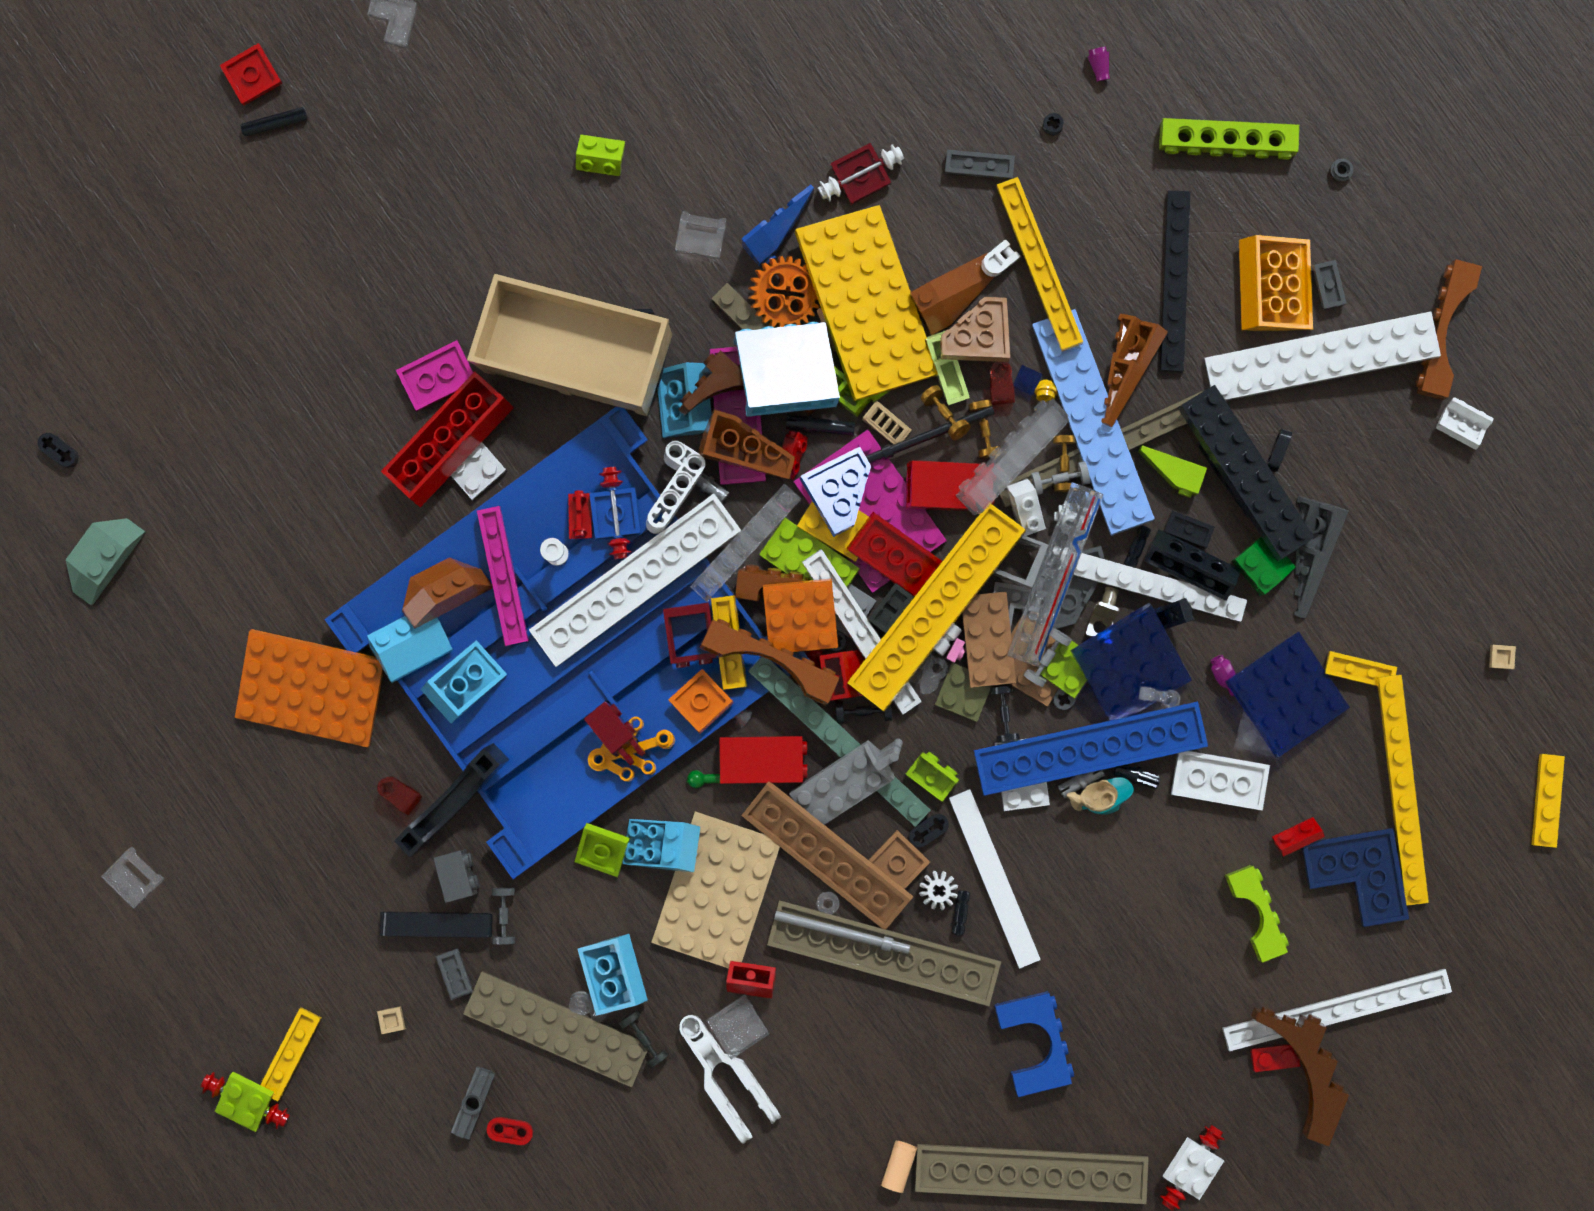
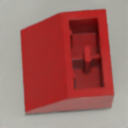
M860 650L819 656L821 670L823 667L836 672L835 676L839 677L830 701L863 696L847 683L865 661Z

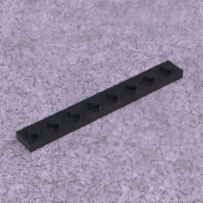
M1167 191L1162 327L1168 333L1161 343L1160 371L1164 372L1184 371L1191 191Z

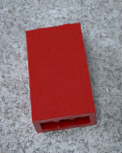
M913 460L908 462L906 508L982 512L988 503L994 505L995 495L992 493L995 471L992 470V464Z
M802 736L720 737V784L768 783V781L770 783H803V778H807V764H803V755H807V741H802Z

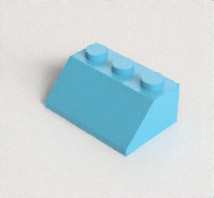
M686 362L664 368L662 379L657 387L663 438L704 433L712 415L710 398L698 404L685 416L678 410L682 406L680 400L688 391L692 394L696 391L697 387L695 384L703 376L701 373L705 368L703 363Z
M406 616L367 635L369 646L391 683L453 651L438 618L414 629Z
M629 934L578 948L596 1016L636 1006L648 1000Z

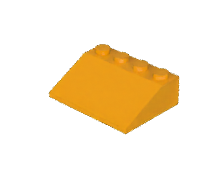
M1262 235L1240 239L1242 330H1313L1310 240Z

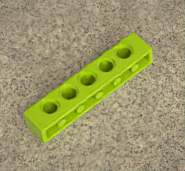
M1163 118L1160 123L1159 150H1165L1166 154H1178L1179 151H1186L1189 155H1200L1201 152H1207L1211 156H1223L1224 153L1233 154V157H1246V154L1255 155L1256 158L1260 159L1278 156V159L1288 160L1298 153L1299 125L1171 118ZM1178 134H1187L1189 141L1182 142L1178 138ZM1201 135H1209L1211 137L1212 142H1203L1201 139ZM1230 135L1234 139V144H1227L1224 141V136ZM1246 137H1254L1257 141V144H1248L1246 141ZM1269 138H1276L1279 141V146H1272L1269 143Z

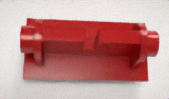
M789 431V434L785 435L782 445L785 451L795 457L789 478L791 480H794L795 475L800 470V460L802 454L807 449L808 437L800 432L796 433L793 431Z
M581 490L574 491V494H568L569 539L592 538L590 494L583 493Z

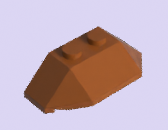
M449 557L410 577L402 612L415 629L493 589V585L481 569Z

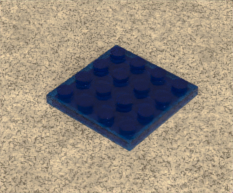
M1150 603L1070 650L1109 721L1136 715L1192 680Z
M1299 631L1225 681L1276 758L1285 754L1350 708L1329 675L1325 674L1324 668Z

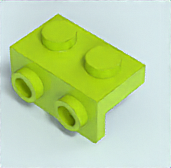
M580 135L576 151V170L620 176L625 141Z
M929 751L927 754L921 752L906 772V775L943 802L955 784L958 783L959 779L956 778L958 773L948 765L945 768L937 763L940 759Z

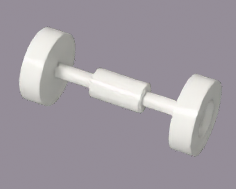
M549 538L541 544V555L552 565L559 566L568 560L569 551L558 539Z

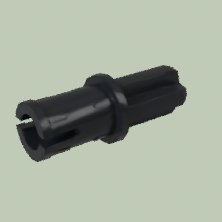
M1129 765L1117 766L1114 772V776H1119L1133 781V784L1139 783L1153 789H1157L1160 783L1159 776L1143 771L1141 767L1137 769Z

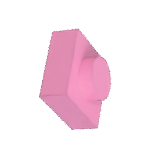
M956 638L945 659L952 663L956 659L960 661L966 651V648L963 647L965 642Z

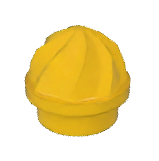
M1047 379L1040 381L1035 388L1036 399L1041 402L1054 401L1057 395L1055 384Z

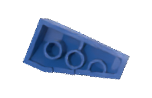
M809 185L792 198L787 204V209L779 208L775 211L774 215L770 218V222L767 223L763 220L742 238L743 249L760 268L762 263L770 265L769 259L777 258L775 255L780 250L814 193L812 185Z

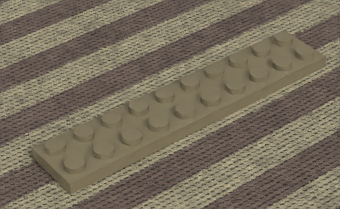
M779 900L776 911L884 938V936L893 938V941L910 945V950L908 954L894 950L888 952L881 950V947L777 920L773 921L767 943L768 946L990 1006L1001 961Z
M917 1144L915 1192L1146 1204L1148 1156Z

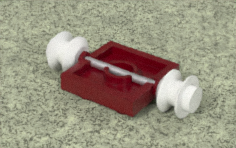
M869 143L830 163L838 180L836 181L829 176L828 183L824 184L820 181L821 186L818 187V191L823 200L827 198L831 202V196L835 194L840 197V189H843L852 205L891 185L884 167L886 166L893 170V164L898 163L902 165L901 160L904 159V156L899 147L895 148L891 145V150L888 152L882 149L881 158L879 159L872 144Z

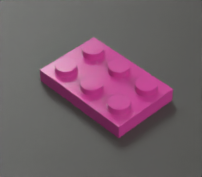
M457 340L396 370L417 412L454 394L473 374V370Z

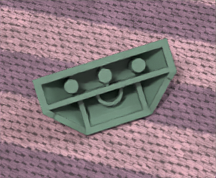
M127 518L92 523L66 558L73 593L90 605H93L146 531Z

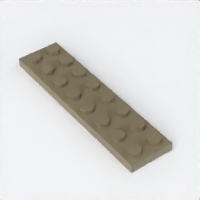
M484 971L481 972L463 1013L468 1017L630 1087L633 1086L648 1051L647 1047L644 1048L638 1038Z

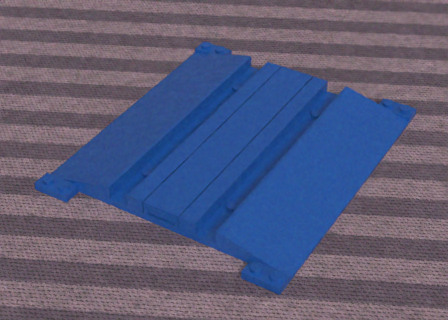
M617 406L324 619L345 649L358 653L369 645L367 635L405 616L402 608L410 577L450 557L481 569L492 584L477 511L501 506L529 641L505 646L494 590L491 589L437 617L453 651L397 681L463 771L483 748L492 743L509 759L479 790V794L504 827L502 831L486 843L512 879H515L584 828L586 823L595 820L769 692L765 686L748 672L760 656L743 654L747 687L723 690L718 656L712 659L713 663L699 665V661L690 662L689 667L676 668V664L670 663L663 609L709 603L711 618L714 620L711 598L733 596L707 558L701 560L558 667H555L529 631L541 620L624 560H614V556H609L613 552V547L608 546V543L614 540V537L595 539L593 518L592 538L569 539L568 494H574V491L581 490L583 493L608 491V488L600 485L604 482V477L600 476L599 473L603 472V468L616 467L617 471H622L617 476L618 480L623 481V483L615 488L617 490L636 488L641 534L623 536V538L630 541L626 545L627 550L634 553L658 535L651 533L647 529L646 520L660 494L630 455L645 444L648 439L626 409ZM660 512L659 517L653 520L655 524L661 522L663 514ZM675 515L666 528L678 520ZM556 538L567 547L569 557L564 564L555 566L543 558L540 547L546 539ZM736 599L739 629L750 632L752 634L751 637L758 641L760 638L768 641V635L766 637L763 636ZM705 614L671 618L676 657L710 653L700 648L707 632ZM477 640L507 675L451 724L420 689L429 679ZM804 651L793 652V657L797 659H809ZM774 663L788 677L790 676L785 669ZM703 669L734 703L699 734L668 699ZM606 701L610 705L614 703L622 712L620 718L624 723L632 717H639L643 720L644 726L636 735L637 742L654 738L661 730H668L673 733L675 743L669 749H662L657 746L645 750L643 756L637 753L634 754L645 761L650 760L655 763L656 771L652 775L643 773L639 767L633 764L630 766L622 758L613 760L612 762L620 767H628L634 771L633 780L625 782L619 775L608 769L595 771L589 766L588 756L590 752L601 748L603 743L584 718ZM635 720L633 722V727H639L640 721ZM661 736V742H667L668 736ZM601 755L597 756L595 759L597 764L601 763L603 760ZM652 764L645 766L646 772L652 770ZM628 770L623 773L625 779L630 777V771Z

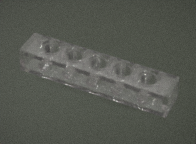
M784 484L693 582L691 588L708 602L793 510L801 498Z

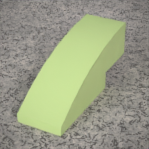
M943 331L928 336L925 340L938 373L937 378L948 405L970 397L958 360L941 359L940 338L945 332Z

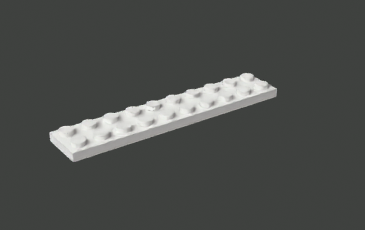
M1426 312L1211 356L1204 360L1210 387L1216 385L1225 401L1439 358L1441 354L1432 312Z
M712 494L541 620L529 631L555 667H558L741 532V529L716 495Z

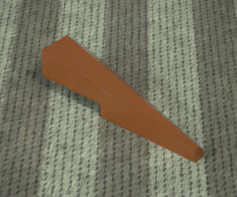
M1121 313L1118 318L1121 322L1119 332H1116L1115 336L1117 347L1116 352L1112 354L1107 384L1110 387L1108 398H1105L1104 402L1107 406L1105 418L1101 420L1103 424L1109 427L1114 425L1168 333L1159 324L1141 321L1135 316Z

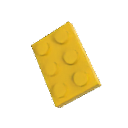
M812 501L797 527L856 562L858 557L846 548L869 516L858 510L854 527L833 537Z

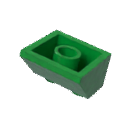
M1259 537L1231 561L1235 567L1241 569L1240 573L1260 596L1269 592L1296 567L1287 556L1277 562L1262 537Z

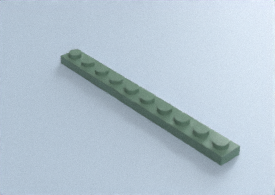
M760 657L748 670L840 757L861 745L814 700L804 696L801 688L771 660ZM896 777L893 781L877 790L915 827L931 811Z

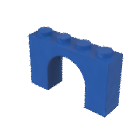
M1046 991L994 1004L1001 1029L1024 1023H1034L1043 1027L1050 1038L1049 1053L1041 1063L1032 1067L1011 1071L1016 1095L1021 1097L1072 1084L1071 1077H1074L1071 1063L1067 1064L1065 1055H1068L1069 1052L1066 1041H1061L1060 1032H1063L1060 1018L1056 1019L1054 1010L1057 1009L1055 997L1050 996V993Z

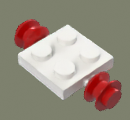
M1211 1125L1210 1128L1205 1126L1206 1134L1199 1135L1201 1142L1204 1143L1202 1145L1187 1137L1163 1174L1165 1179L1175 1184V1187L1166 1186L1168 1191L1166 1196L1160 1195L1164 1199L1162 1204L1169 1209L1174 1210L1176 1207L1180 1210L1179 1201L1186 1200L1182 1193L1184 1191L1200 1200L1222 1166L1224 1160L1210 1152L1211 1149H1219L1217 1145L1219 1139L1225 1140L1221 1137L1223 1132L1215 1126Z

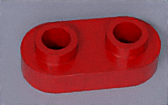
M495 1117L487 1125V1134L494 1141L525 1145L533 1137V1128L526 1121ZM497 1124L503 1126L502 1132H497L495 1130V1126ZM523 1128L526 1131V1135L520 1136L518 1129Z

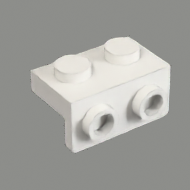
M1453 398L1444 408L1436 429L1476 450L1480 446L1487 428L1492 424L1493 418L1466 404L1464 401Z

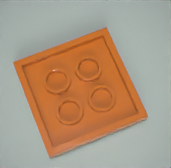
M832 578L763 585L768 641L773 644L772 647L778 650L784 648L791 652L838 648Z

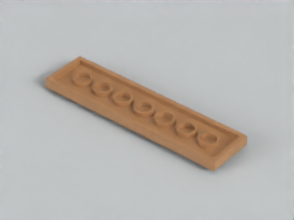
M769 781L741 815L882 929H887L913 897Z

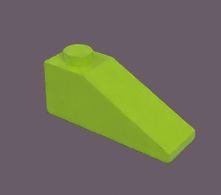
M1143 445L1139 448L1138 453L1172 488L1179 490L1178 494L1191 498L1192 495L1196 496L1199 493L1207 470L1206 467Z

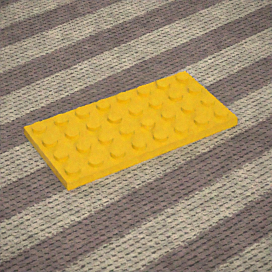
M880 205L797 228L794 233L853 400L857 401L938 376L925 340L927 337L915 303L910 296V289Z

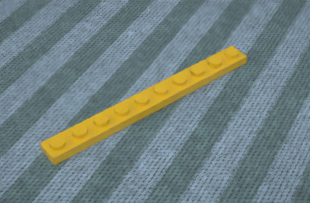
M1402 675L1377 677L1398 859L1406 904L1429 903Z

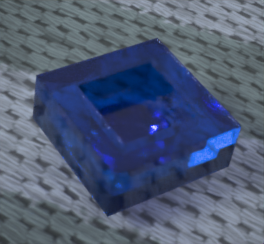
M1022 365L1012 387L1033 396L1042 374Z

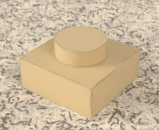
M1491 645L1489 668L1514 669L1516 646Z
M401 1006L377 1011L381 1034L406 1029Z

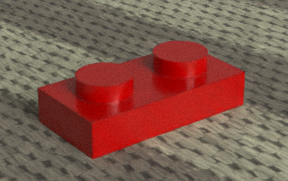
M1312 817L1272 836V839L1284 857L1325 836L1319 824Z
M1290 1044L1250 1048L1254 1072L1300 1067V1060Z

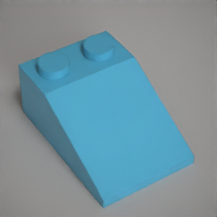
M476 640L429 679L420 690L452 724L507 674Z

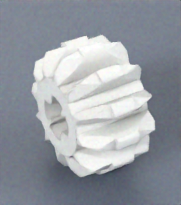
M933 871V880L928 875L924 876L929 883L928 885L920 883V887L926 888L927 891H921L919 895H928L923 901L925 905L933 900L931 909H935L937 902H939L940 909L944 910V901L950 906L953 904L948 899L949 896L957 898L958 895L951 892V890L957 889L958 885L953 884L949 886L954 878L950 876L945 881L946 872L942 871L940 878H938L937 872ZM935 885L939 887L943 885L945 888L942 889L944 894L941 896L936 894L934 896L933 891L935 890L933 887Z

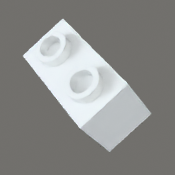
M1026 479L1006 486L1015 521L1026 529L1024 536L1046 529L1037 492L1031 482Z

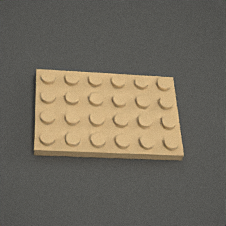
M695 811L691 824L700 826L694 872L675 871L651 943L729 968L730 961L742 962L780 846L765 834Z

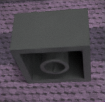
M464 849L434 858L445 903L478 893L477 889L480 888L478 876L473 875L471 866H474L471 852L467 853V850Z

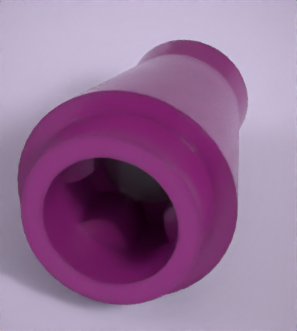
M1106 47L1088 50L1089 56L1087 58L1096 76V81L1110 79L1109 52H1107Z

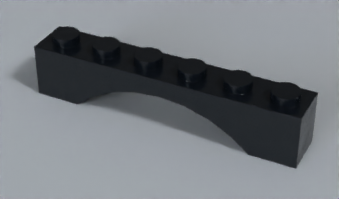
M494 743L483 748L453 784L413 821L394 842L409 858L419 853L509 759Z

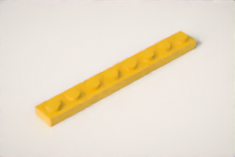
M1016 177L997 184V190L1061 352L1083 344V339L1019 178Z

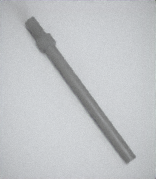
M776 911L774 920L881 947V950L888 952L894 950L908 954L910 950V945L893 941V938L884 936V938L780 911Z

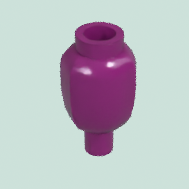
M1223 655L1211 659V671L1218 684L1227 688L1231 696L1238 694L1239 691L1235 685L1237 675L1230 660L1224 658Z

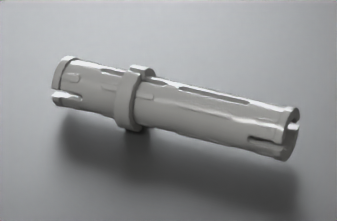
M675 451L671 456L678 458L681 455ZM692 463L688 464L692 470H698ZM702 473L696 483L700 487V491L706 492L710 496L715 494L719 501L723 503L728 497L729 492L718 485L712 476L708 477Z

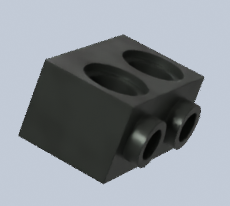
M895 583L868 618V621L882 633L886 634L914 597Z

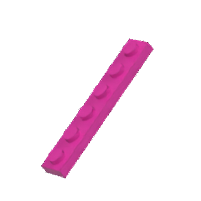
M501 506L478 510L477 514L505 646L529 641Z

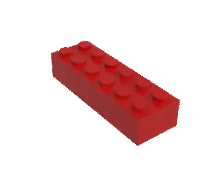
M474 371L381 472L421 508L514 407Z

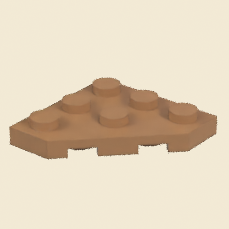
M984 297L971 311L969 310L953 327L949 330L947 329L940 338L941 359L1009 362L1010 344L1007 298Z

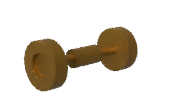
M938 385L928 388L921 396L923 404L925 406L936 404L940 414L947 422L950 421L952 424L948 430V435L952 440L962 438L970 430V424L966 419L956 422L953 419L954 415L946 405L939 402L943 391Z
M991 400L973 402L969 404L970 412L979 411L992 406ZM985 418L981 419L979 422L982 438H985L987 448L978 451L979 458L1002 454L1000 446L991 447L989 422Z
M1074 435L1053 436V444L1062 445L1060 472H1070L1067 444L1076 443ZM1063 482L1054 484V492L1077 491L1076 483Z

